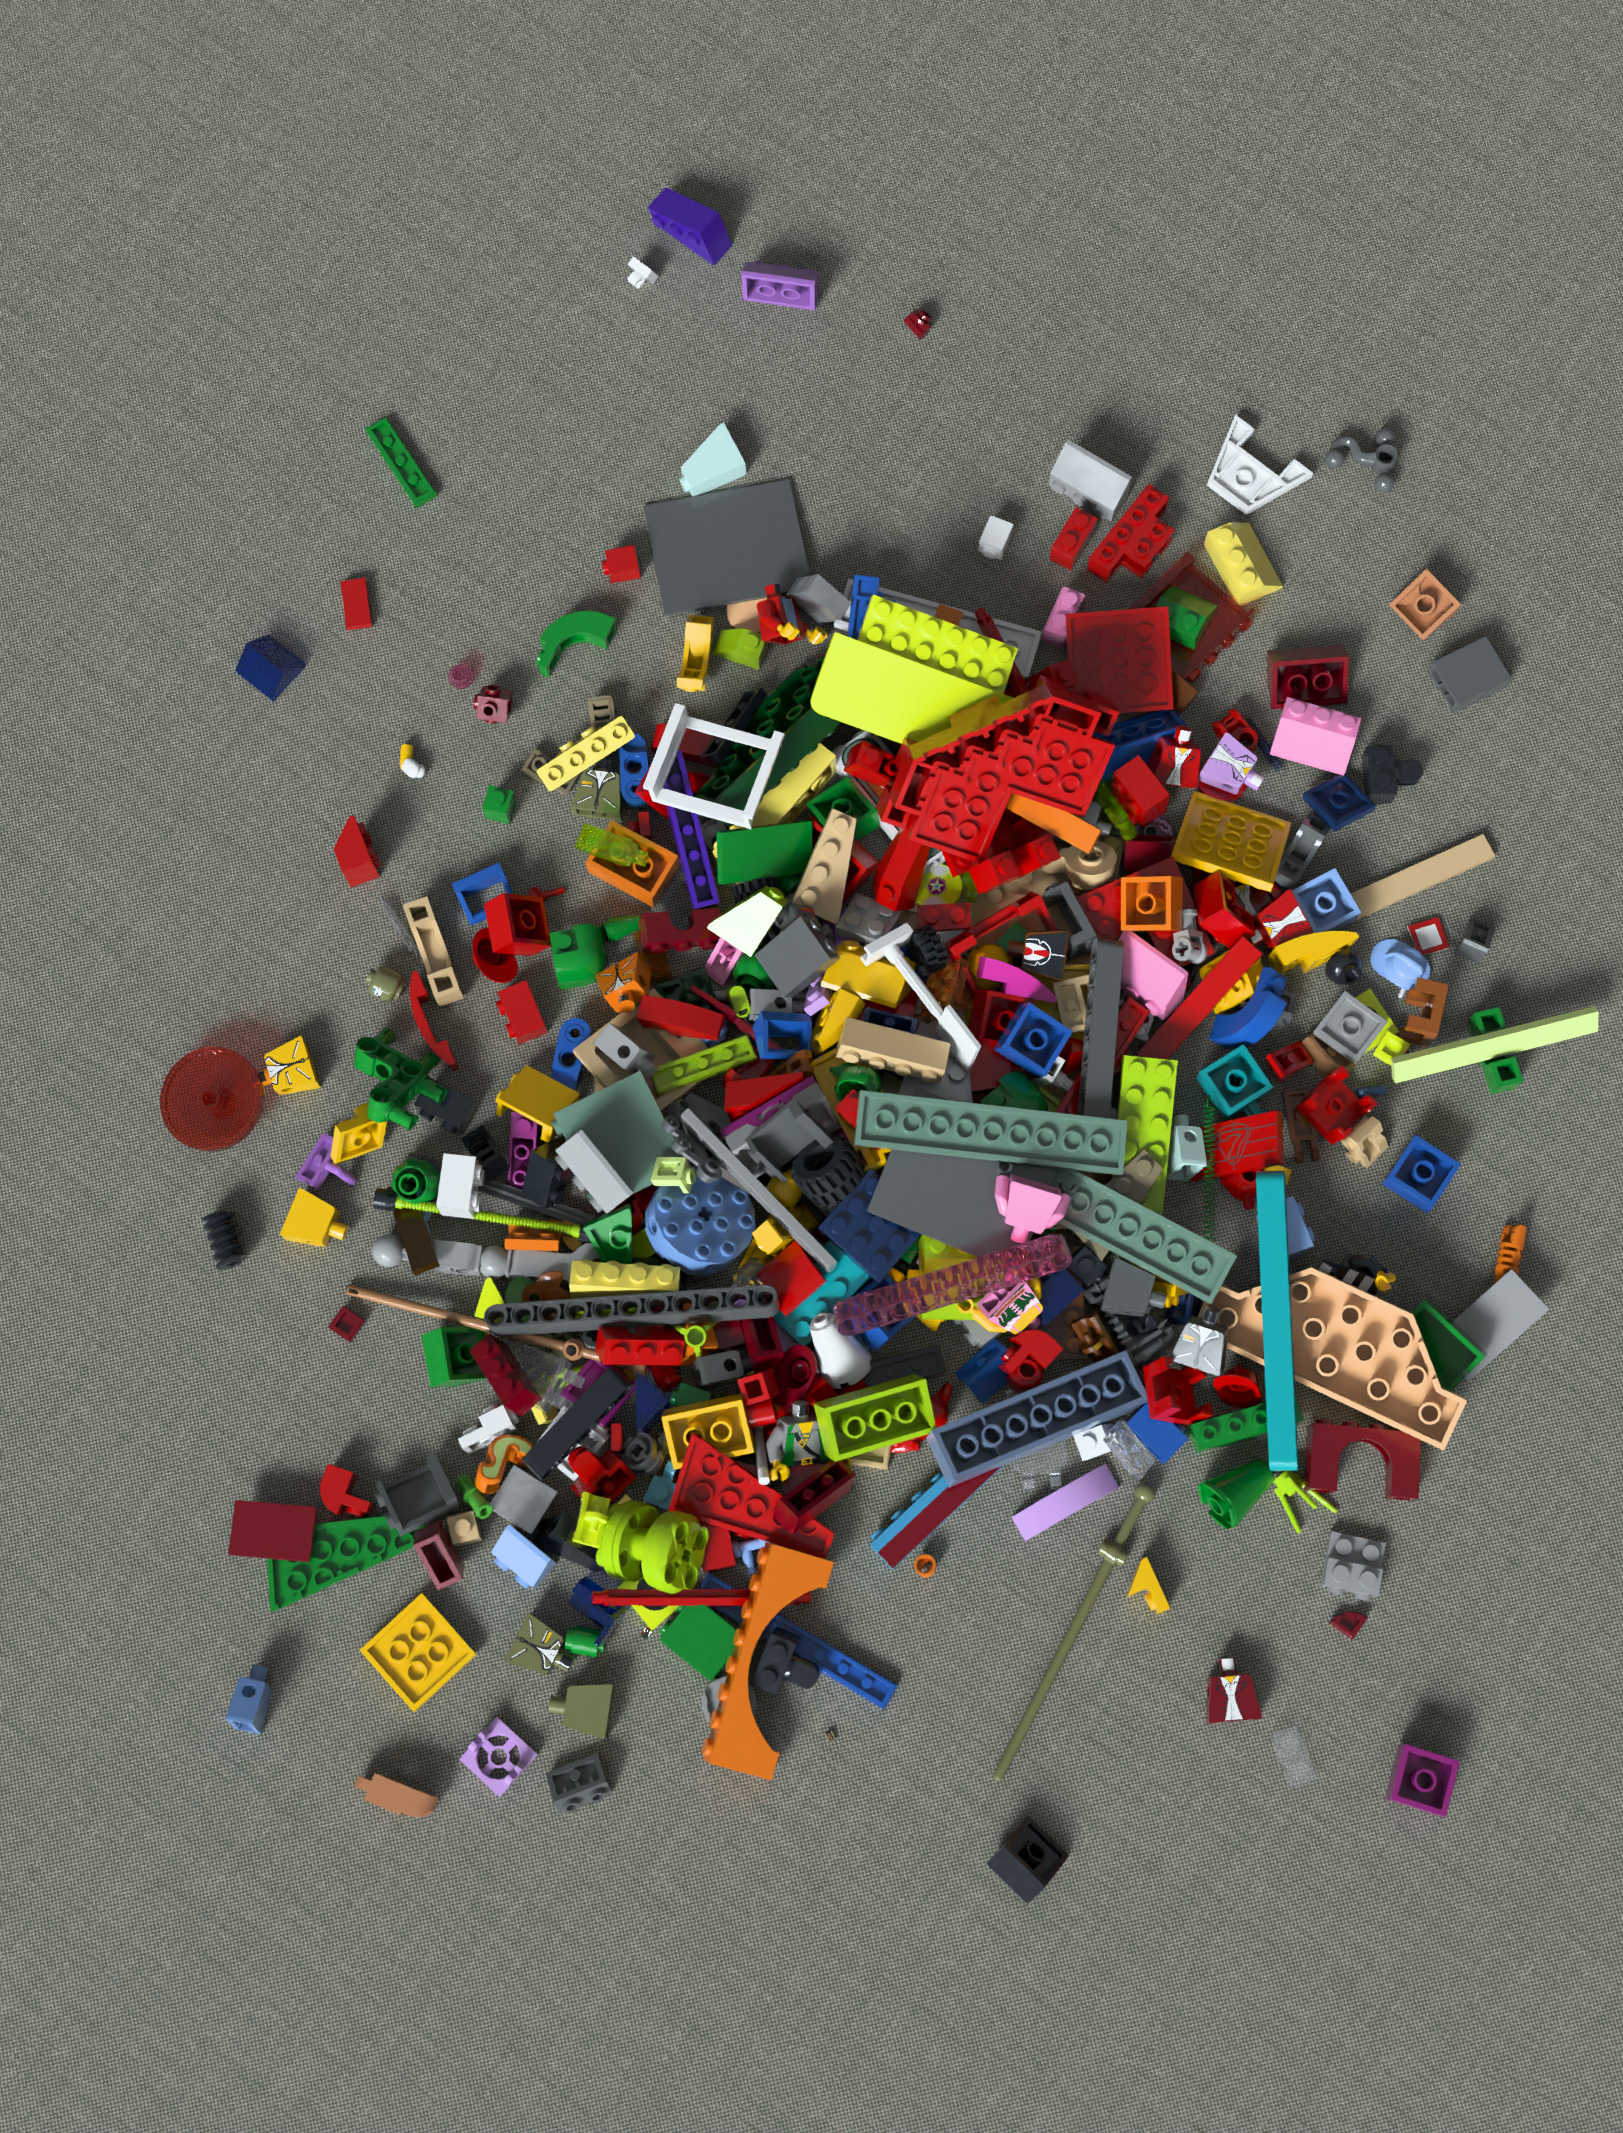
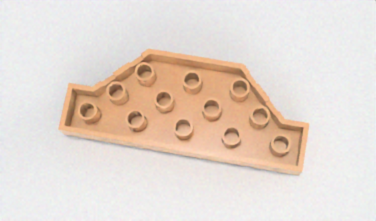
M1315 1267L1291 1274L1290 1290L1295 1381L1444 1450L1464 1409L1467 1398L1441 1386L1414 1313ZM1222 1284L1212 1305L1204 1301L1198 1317L1202 1318L1205 1306L1219 1309L1220 1315L1217 1323L1227 1326L1229 1329L1227 1348L1264 1365L1261 1286L1244 1292H1238Z

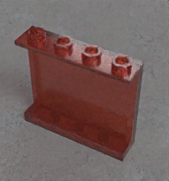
M1187 552L1129 609L1156 607L1160 597L1171 586L1218 606L1195 650L1170 639L1171 669L1186 682L1194 683L1202 672L1200 670L1205 665L1211 666L1219 657L1218 653L1223 648L1227 650L1235 642V636L1240 631L1244 633L1253 624L1252 617L1255 610L1253 608L1248 612L1244 610L1193 565L1195 557Z

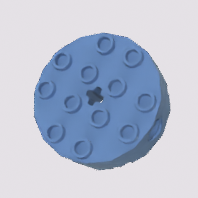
M692 1165V1167H693V1168L695 1169V1171H696L697 1166ZM696 1174V1180L691 1186L690 1193H683L679 1186H659L645 1211L646 1234L654 1251L662 1259L666 1258L671 1264L680 1267V1271L686 1274L709 1276L726 1270L750 1245L752 1233L756 1228L755 1209L748 1193L723 1177L718 1181L708 1184L699 1179Z

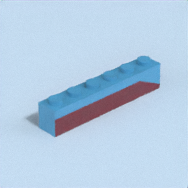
M1003 1466L950 1488L940 1471L930 1481L933 1484L926 1492L921 1489L911 1498L913 1504L906 1511L901 1508L890 1518L893 1523L886 1530L882 1526L870 1537L873 1540L870 1547L893 1570Z

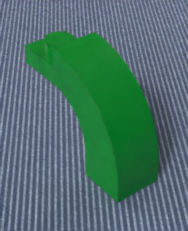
M578 611L562 616L546 628L539 639L543 649L537 658L540 674L550 678L563 651L573 644L586 642L607 650L617 630L616 619L600 612Z

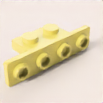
M619 716L607 725L599 726L596 729L594 726H591L581 733V739L573 742L571 739L559 747L561 751L558 753V756L537 769L538 775L548 790L553 791L632 740L635 734L624 717Z

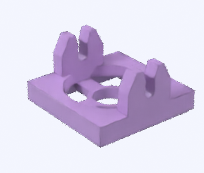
M496 1717L487 1728L478 1734V1738L470 1743L469 1749L459 1760L495 1794L501 1797L537 1757L538 1753L499 1717ZM497 1735L509 1738L503 1746H494L487 1739ZM515 1745H517L520 1754L519 1763L516 1766L510 1761V1751ZM480 1747L488 1752L489 1762L483 1769H481L478 1761ZM499 1748L507 1753V1760L502 1765L494 1764L491 1758L493 1751ZM504 1767L510 1773L500 1779L489 1776L495 1768Z

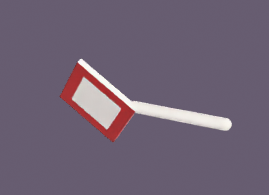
M1438 917L1407 927L1415 949L1423 956L1450 948ZM1401 988L1398 997L1402 998L1406 990Z

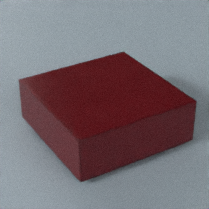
M343 1305L328 1328L351 1343L366 1323V1320Z

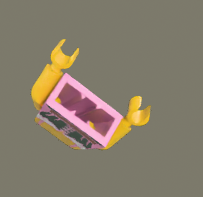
M1015 1248L1013 1249L1017 1252L1018 1259L1012 1262L1006 1254L1005 1259L1010 1265L1016 1266L1018 1270L1016 1271L1013 1268L976 1304L979 1307L978 1309L974 1306L973 1298L968 1294L963 1295L970 1302L968 1307H963L957 1302L960 1312L971 1313L973 1315L972 1318L989 1332L1005 1333L1010 1331L1013 1334H1019L1025 1327L1029 1330H1034L1040 1324V1317L1038 1315L1043 1311V1306L1039 1302L1042 1297L1041 1282L1030 1266L1022 1262L1023 1255Z

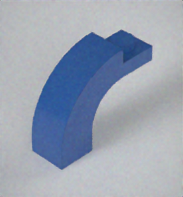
M1263 967L1254 994L1247 1005L1235 1014L1217 1015L1208 1039L1226 1050H1235L1243 1044L1245 1047H1248L1259 1041L1272 1029L1286 1006L1287 1002L1283 1001L1281 996L1287 978L1271 967Z

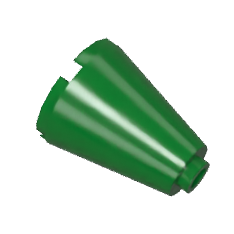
M1255 1460L1203 1481L1198 1485V1495L1202 1504L1204 1505L1207 1502L1212 1509L1208 1512L1212 1519L1225 1529L1229 1530L1231 1527L1233 1529L1272 1485L1275 1472L1270 1471L1268 1462Z

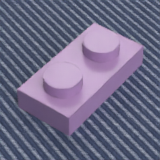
M825 972L809 984L804 1010L810 1016L828 1005L831 1001L833 989L821 986Z

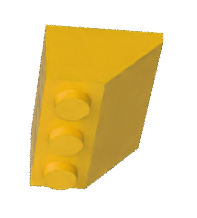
M852 940L842 941L837 946L836 953L840 959L826 970L821 983L823 987L836 991L843 989L859 998L896 1008L911 991L910 984L897 967L890 963L886 956L866 967L860 958L867 952L863 946ZM903 956L915 971L916 962L910 961L909 958Z

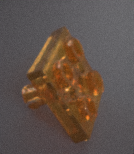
M962 958L952 964H948L936 973H932L927 979L926 986L941 1005L943 1011L946 1006L951 1005L953 1009L959 1008L963 1012L968 1013L974 1005V998L963 993L969 962ZM922 1002L920 1020L929 1024L937 1018Z

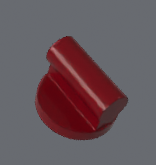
M914 309L904 319V323L919 339H922L932 327L930 322L932 318L923 309L920 311Z

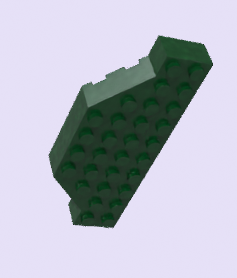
M825 655L817 659V664L810 666L804 664L796 668L763 700L743 732L768 739L772 738L774 731L784 733L785 735L760 803L763 800V796L769 790L776 788L788 772L795 770L806 755L814 752L819 742L833 734L836 726L840 723V721L816 713L810 703ZM735 742L723 762L716 763L718 770L712 772L710 779L693 794V797L744 811L767 750ZM713 819V820H715V821H718V822H720V823H722V824H725V825H727V826H730V827H732V826L734 825V824H731V823H727V822H724V821H720V820H717V819Z

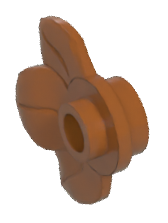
M561 1271L542 1273L536 1283L529 1284L524 1288L522 1301L535 1302L531 1299V1294H537L540 1298L538 1301L570 1299V1293L559 1287L563 1273ZM557 1313L548 1315L546 1320H553L556 1318Z

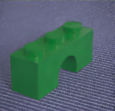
M1500 1007L1474 1013L1467 1021L1472 1037L1506 1029ZM1508 1054L1480 1062L1491 1095L1514 1090L1523 1082L1516 1057H1510Z

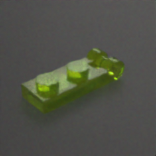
M1101 779L1096 789L1098 794L1094 796L1102 809L1107 807L1104 811L1111 822H1114L1115 826L1120 829L1123 839L1127 841L1132 840L1137 835L1136 828Z

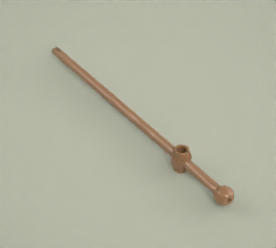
M348 1285L347 1288L357 1290L358 1293L345 1291L346 1294L492 1333L483 1319L354 1285ZM540 1334L505 1336L562 1351L569 1360L575 1361L584 1357L601 1362L595 1349L586 1347L583 1340L579 1338L566 1342ZM617 1365L618 1367L629 1369V1372L635 1377L644 1376L648 1369V1365Z

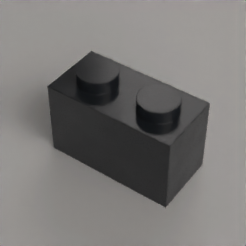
M429 1078L435 1083L448 1088V1094L441 1103H438L421 1093L414 1103V1106L419 1111L418 1115L430 1122L433 1119L441 1122V1127L454 1134L458 1131L464 1134L478 1109L477 1103L442 1083Z

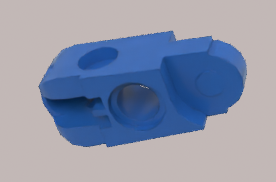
M634 733L635 737L619 747L620 783L624 803L631 807H641L648 805V803L633 793L632 790L634 788L637 789L649 769L646 741L643 740L641 735ZM637 765L641 767L638 772L629 771L632 766Z
M571 1018L562 1024L552 1065L551 1078L574 1091H577V1088L580 1086L585 1066L578 1058L571 1066H566L563 1062L568 1056L576 1057L573 1054V1049L592 1035L590 1027L585 1020ZM573 1029L580 1031L579 1037H571Z

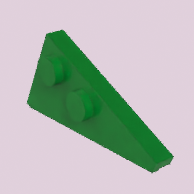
M630 1204L584 1223L583 1229L603 1263L617 1261L620 1264H632V1207Z

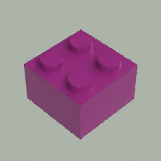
M1399 1744L1385 1799L1436 1816L1446 1817L1460 1761L1407 1744Z

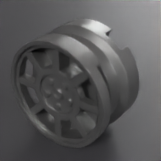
M639 1432L637 1436H631L627 1439L623 1446V1449H625L624 1454L621 1455L622 1461L627 1467L639 1475L649 1476L661 1467L665 1458V1449L659 1441L649 1434Z

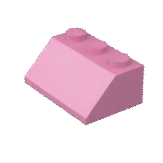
M1287 697L1279 718L1270 755L1344 775L1357 737L1361 718Z
M1123 931L1119 938V941H1122L1124 945L1120 989L1128 997H1131L1151 1011V1015L1158 1016L1164 1021L1184 1000L1188 972L1132 931Z

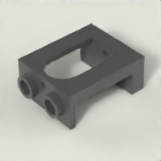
M1067 881L1062 884L1057 882L1048 886L1042 897L1047 909L1057 904L1073 933V936L1068 937V949L1066 952L1067 959L1071 961L1091 951L1096 933Z

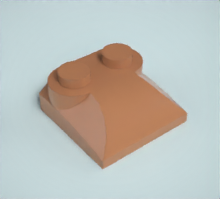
M1427 569L1389 604L1423 641L1448 619L1454 617L1458 609L1462 607L1456 598Z

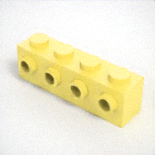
M588 1259L572 1261L569 1283L570 1299L679 1291L680 1267H674L669 1264L660 1266L647 1265L645 1263L620 1264L617 1261L603 1263L593 1262Z

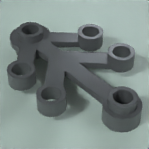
M684 1099L674 1100L667 1108L668 1116L661 1124L665 1132L676 1137L671 1143L672 1149L697 1166L696 1174L703 1182L711 1184L714 1181H718L722 1176L720 1162L714 1155L709 1158L706 1152L707 1148L682 1123L681 1114L686 1109H691L690 1104ZM709 1121L705 1125L716 1137L718 1136L721 1128L717 1123ZM680 1123L682 1124L685 1132L679 1129ZM721 1141V1142L729 1149V1151L731 1152V1149H730V1147L728 1146V1144L725 1143V1142H723V1141Z

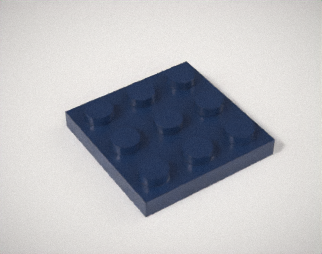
M870 1169L861 1178L862 1181L860 1185L855 1187L856 1190L847 1195V1198L837 1205L817 1229L876 1283H879L921 1234L866 1212L880 1179V1176Z

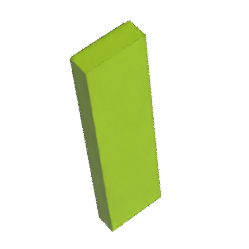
M744 1035L659 1065L651 1079L657 1094L661 1095L726 1072L730 1068L734 1069L757 1060V1056L748 1035Z

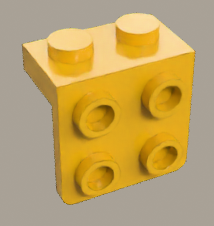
M1230 950L1200 969L1199 973L1202 981ZM1261 957L1213 1009L1215 1014H1223L1253 996L1263 969Z

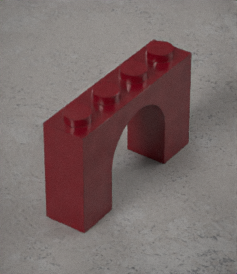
M1315 1419V1423L1307 1426L1304 1491L1336 1492L1338 1462L1342 1450L1351 1442H1364L1376 1448L1384 1459L1386 1467L1385 1499L1403 1501L1419 1499L1420 1439L1397 1428L1396 1431L1386 1430V1426L1380 1424H1370L1369 1428L1359 1427L1357 1422H1342V1425H1332V1420Z

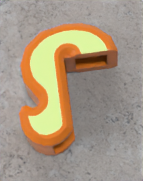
M504 1434L495 1437L489 1444L485 1462L482 1461L479 1464L475 1478L477 1489L484 1494L497 1492L508 1461L528 1468L522 1459L533 1447V1444L518 1435Z

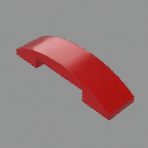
M414 971L410 981V1000L416 1024L432 1052L447 1067L456 1071L459 1068L448 1042L444 1040L437 1043L421 1006V1004L430 1001V998L418 971Z

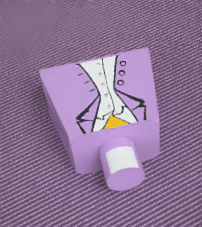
M1226 732L1203 767L1198 780L1232 794H1238L1243 784L1257 791L1265 777L1253 771L1258 758Z

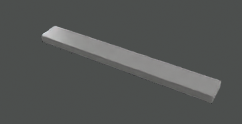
M689 1108L681 1114L682 1123L800 1246L830 1274L836 1268L837 1261Z

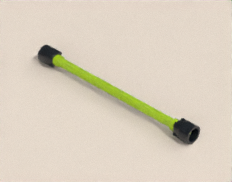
M376 1188L373 1200L374 1209L395 1212L396 1208L402 1209L406 1207L407 1209L426 1210V1212L441 1214L436 1207V1202L433 1204V1202L424 1201L415 1205L400 1199L393 1190ZM484 1210L475 1212L474 1220L480 1219L482 1221L483 1219V1221L500 1222V1224L517 1225V1227L520 1225V1227L537 1228V1230L554 1231V1233L557 1231V1233H567V1235L570 1234L573 1237L579 1238L578 1242L591 1243L583 1229L586 1221H582L581 1225L574 1224L571 1226V1224L564 1225V1223H554L553 1221L551 1223V1221L547 1220L544 1222V1220L541 1221L540 1219H527V1217H517L516 1215L514 1217V1215L510 1214L507 1216V1214H497V1212H487Z

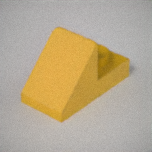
M1148 1558L1140 1560L1126 1597L1146 1589L1148 1594L1144 1596L1151 1611L1155 1609L1157 1614L1170 1609Z

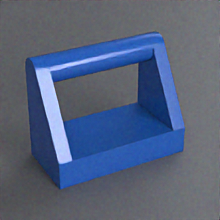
M499 863L452 884L471 926L487 919L485 909L471 914L464 898L499 882H502L507 893L513 894Z
M760 1012L753 1025V1031L761 1059L788 1060L801 1050H810L812 1052V1021L809 1014ZM768 1036L798 1038L801 1050L768 1049Z

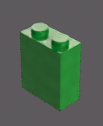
M706 1605L678 1606L676 1611L679 1612V1615L673 1622L669 1619L659 1631L662 1634L659 1640L712 1682L726 1665L729 1656H733L735 1649L733 1640L736 1629Z

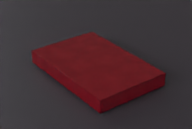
M235 1500L228 1555L311 1563L318 1507Z

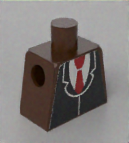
M1069 930L1026 931L1025 942L1009 940L1007 956L1022 958L1021 969L1063 981Z

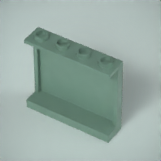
M641 1071L553 1113L555 1119L551 1123L557 1135L563 1133L566 1141H568L582 1129L633 1194L653 1184L651 1177L656 1157H683L671 1147V1143L674 1141L672 1134L665 1132L661 1127L665 1119ZM587 1192L588 1198L591 1199L592 1196Z

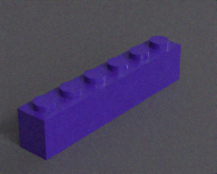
M678 750L664 789L693 797L682 750ZM666 805L691 907L697 909L720 903L698 814Z

